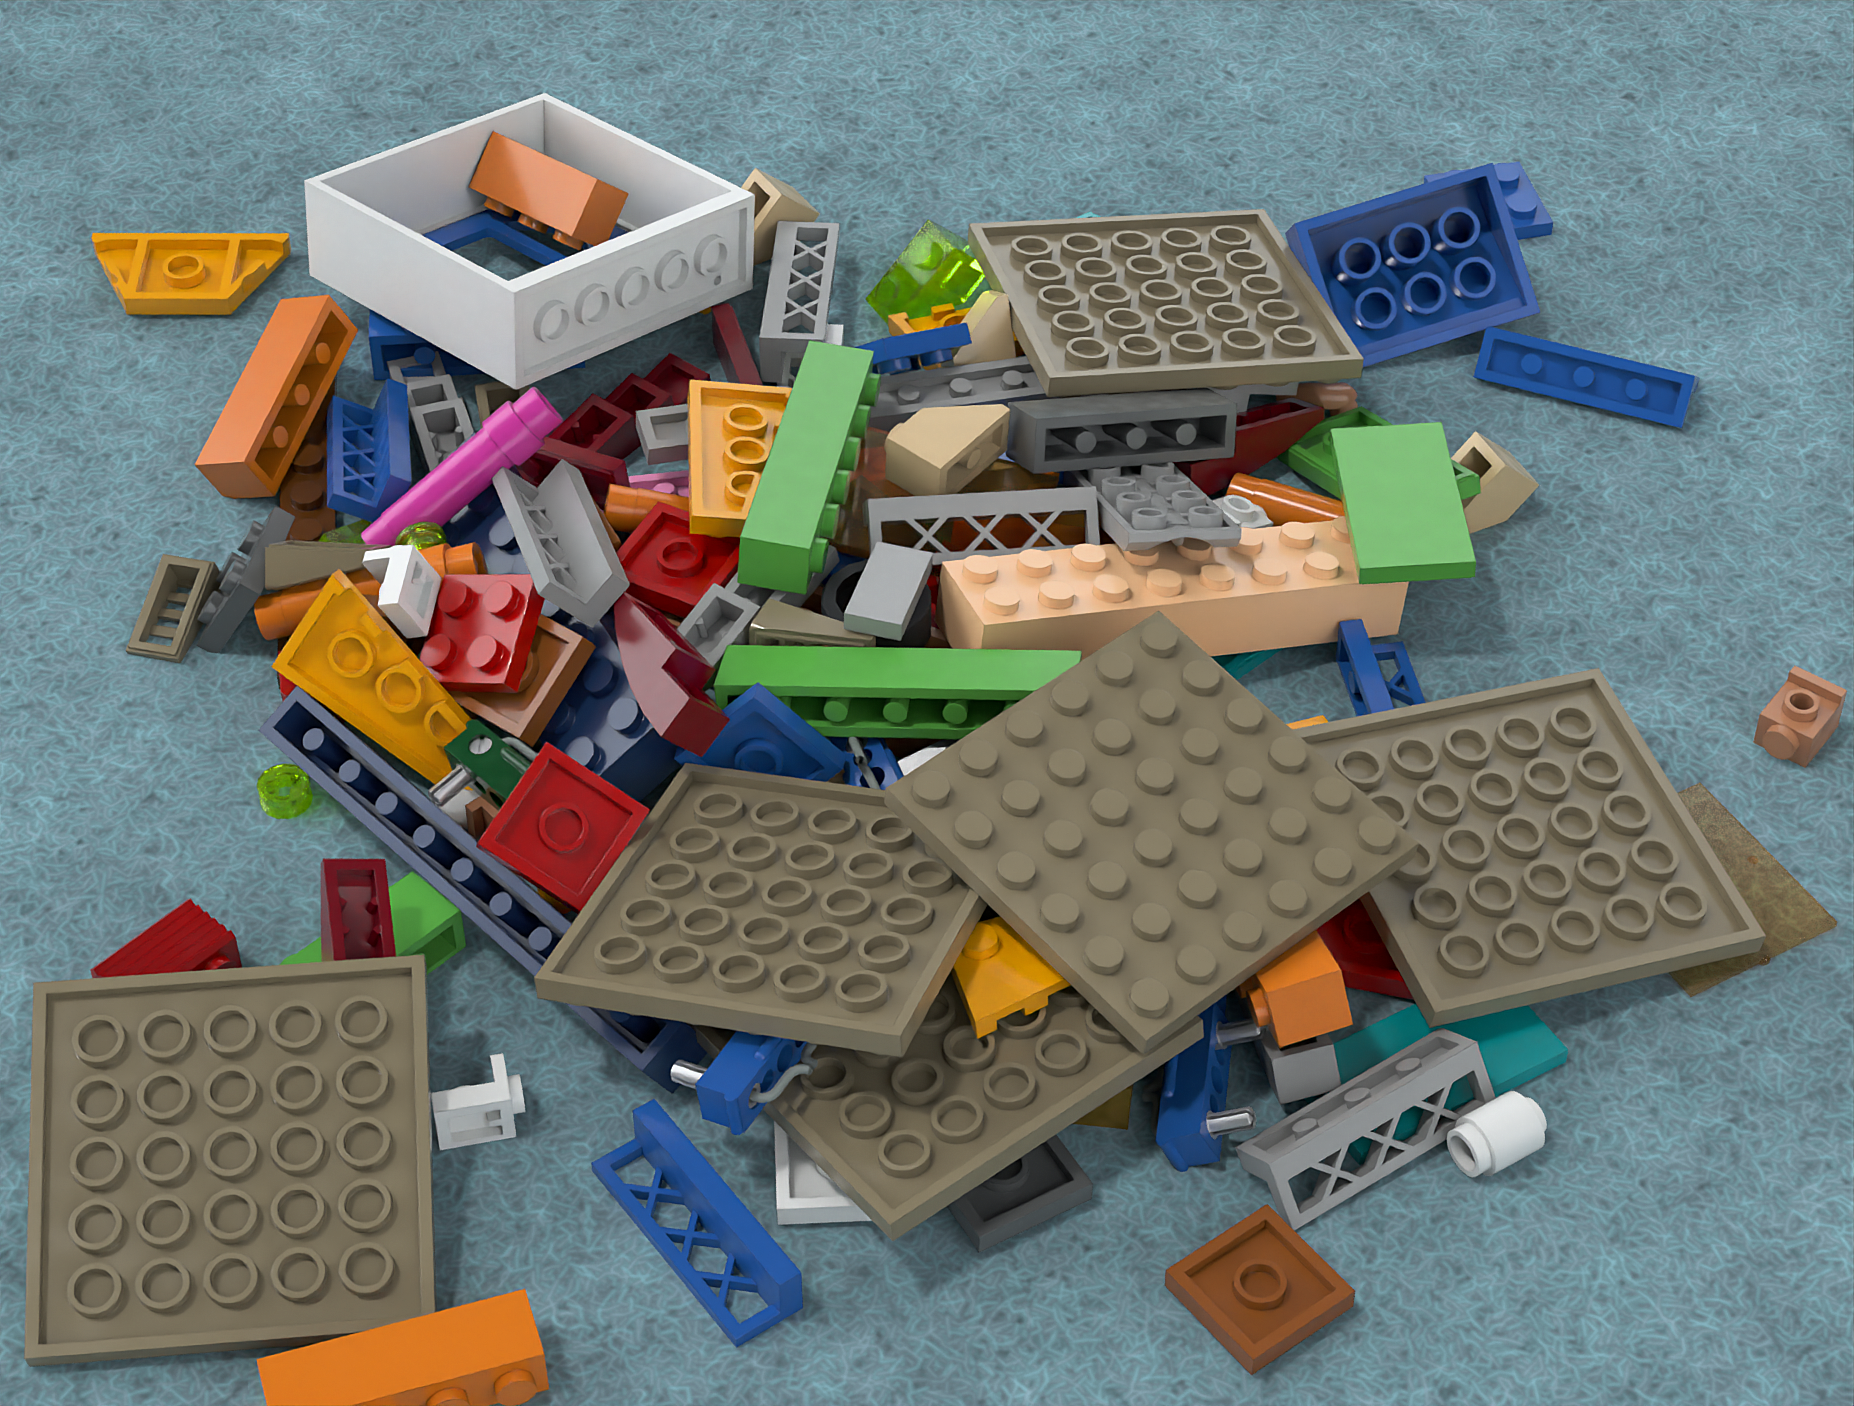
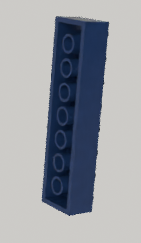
M474 432V433H473L470 437H468L460 446H462L466 441H468V440H469L473 435H475L476 433ZM515 465L509 469L523 479ZM494 483L418 546L421 550L447 543L452 548L476 542L484 555L488 574H530ZM545 599L541 610L542 615L583 636L594 644L596 648L542 731L539 740L543 746L547 741L631 798L640 802L681 765L674 759L678 745L662 738L642 712L630 688L621 661L615 630V615L609 608L592 628Z

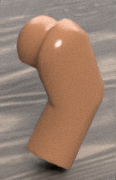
M1345 382L1331 384L1299 383L1296 395H1276V401L1293 397L1323 407L1324 410H1329L1331 417L1358 408L1357 401L1355 400L1358 396L1357 392Z

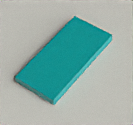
M1415 1003L1333 1043L1340 1082L1343 1085L1441 1027L1477 1041L1495 1097L1565 1063L1569 1050L1529 1005L1429 1028L1418 1005ZM1467 1075L1452 1083L1443 1108L1454 1111L1474 1099ZM1327 1093L1304 1099L1308 1104L1316 1101L1317 1099L1321 1098L1322 1096L1326 1095ZM1414 1105L1402 1112L1392 1138L1404 1141L1414 1135L1424 1109ZM1364 1136L1350 1143L1347 1149L1359 1165L1365 1162L1373 1141Z

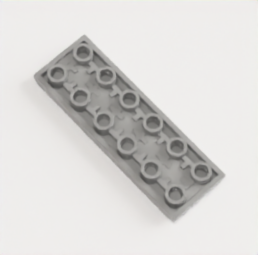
M1172 462L1064 471L1062 485L1065 488L1096 486L1099 525L1123 551L1149 550L1170 540L1175 546H1181L1185 537L1206 541L1214 548L1237 547L1241 540L1242 529Z

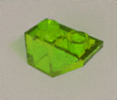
M928 219L866 297V301L887 325L888 315L906 312L909 320L930 316L931 307L952 303L955 307L963 304L984 279L985 275L966 239Z

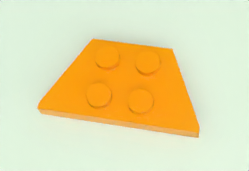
M93 233L91 237L95 255L127 315H231L291 253L289 233Z

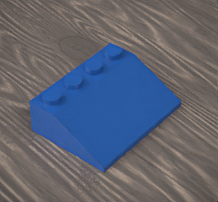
M1493 163L1294 223L1285 233L1290 249L1364 358L1363 368L1484 331L1486 326L1497 327L1540 313Z

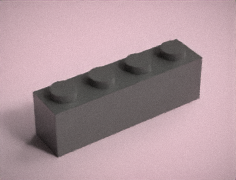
M1208 388L1008 402L1010 420L1006 457L1033 474L1234 457L1237 403Z

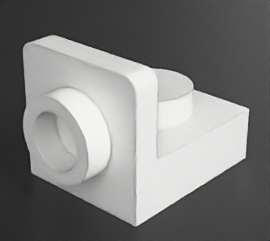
M396 545L390 548L366 551L362 564L381 584L378 607L406 638L427 636L442 579L414 545Z
M503 1053L490 1055L494 1082L474 1086H459L451 1090L431 1093L440 1150L516 1137L513 1114L526 1112L520 1074L507 1076Z

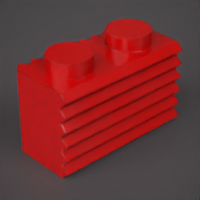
M190 898L94 966L90 971L92 978L242 968L236 937L231 930L227 931L223 924H219L215 917L211 918L207 911L203 912L201 907L195 905Z

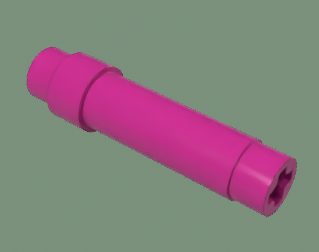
M534 386L516 402L512 403L508 400L482 422V429L361 533L362 539L366 544L414 545L417 548L493 483V476L502 466L508 470L515 464L520 466L545 445L543 438L563 422L562 417L547 398Z

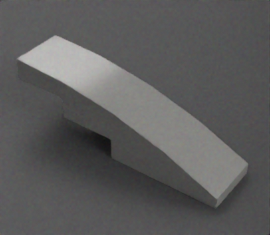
M438 351L435 352V359L431 362L434 376L403 377L401 368L421 365L415 360L414 356L387 361L390 379L407 385L409 433L426 475L474 433L462 397L458 398L450 374L446 375Z
M828 545L823 574L813 572L806 595L737 583L738 572L725 588L713 583L677 628L716 669L702 688L704 692L714 686L726 646L750 645V625L768 598L800 608L839 562L835 547Z

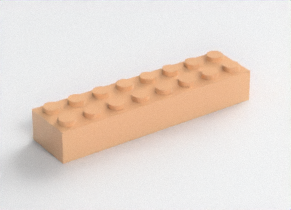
M1341 516L1332 521L1287 522L1282 526L1256 529L1240 527L1242 529L1241 540L1237 547L1214 548L1206 541L1185 537L1181 546H1175L1170 540L1149 550L1123 551L1117 543L1105 545L1079 544L1067 549L1049 551L1028 549L1019 554L992 557L972 555L964 560L942 562L935 622L953 649L1082 651L1083 660L1157 611H1160L1211 657L1338 642L1339 622L1362 619L1368 638L1397 635L1409 582L1359 584L1345 516Z

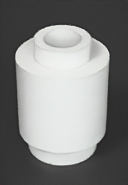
M1509 1091L1460 1117L1456 1122L1455 1128L1447 1133V1146L1454 1162L1467 1176L1476 1177L1482 1173L1485 1176H1492L1543 1147L1545 1142L1544 1131L1547 1128L1546 1118L1539 1105L1533 1099L1524 1097L1518 1092Z

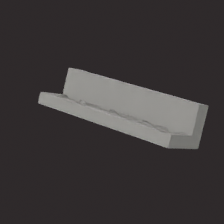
M778 221L759 336L761 381L782 382L786 352L805 353L809 340L825 343L840 237V223ZM799 240L825 242L809 248ZM811 266L818 272L805 277L798 271ZM804 295L814 300L802 307L794 302L795 299ZM803 325L814 334L789 333V330Z
M562 459L536 488L502 466L493 476L492 481L538 595L593 628L630 586V583L579 469Z
M1096 486L867 499L862 504L864 526H868L870 555L876 542H882L881 525L907 524L921 537L912 549L920 550L927 542L938 552L933 553V566L942 565V562L964 560L972 555L992 557L1019 554L1028 549L1049 551L1073 548L1076 545H1063L1047 530L1058 515L1084 514L1086 544L1100 545ZM1048 516L1042 524L1033 517ZM1021 518L1035 530L1021 548L1007 549L989 532L1001 519ZM992 519L985 528L976 521ZM964 521L978 533V536L970 545L961 552H950L932 535L944 522ZM918 523L934 524L930 527L928 531H926ZM1040 536L1051 545L1048 547H1031ZM983 539L996 549L974 551Z
M1440 1027L1235 1148L1243 1170L1267 1181L1279 1216L1295 1231L1445 1141L1447 1133L1455 1128L1456 1122L1460 1117L1496 1099L1477 1041ZM1467 1075L1474 1099L1454 1111L1443 1108L1452 1083ZM1414 1105L1424 1109L1414 1135L1404 1141L1392 1138L1402 1112ZM1362 1136L1373 1140L1362 1166L1352 1172L1340 1169L1350 1143ZM1309 1167L1320 1170L1321 1172L1312 1195L1296 1204L1288 1180Z

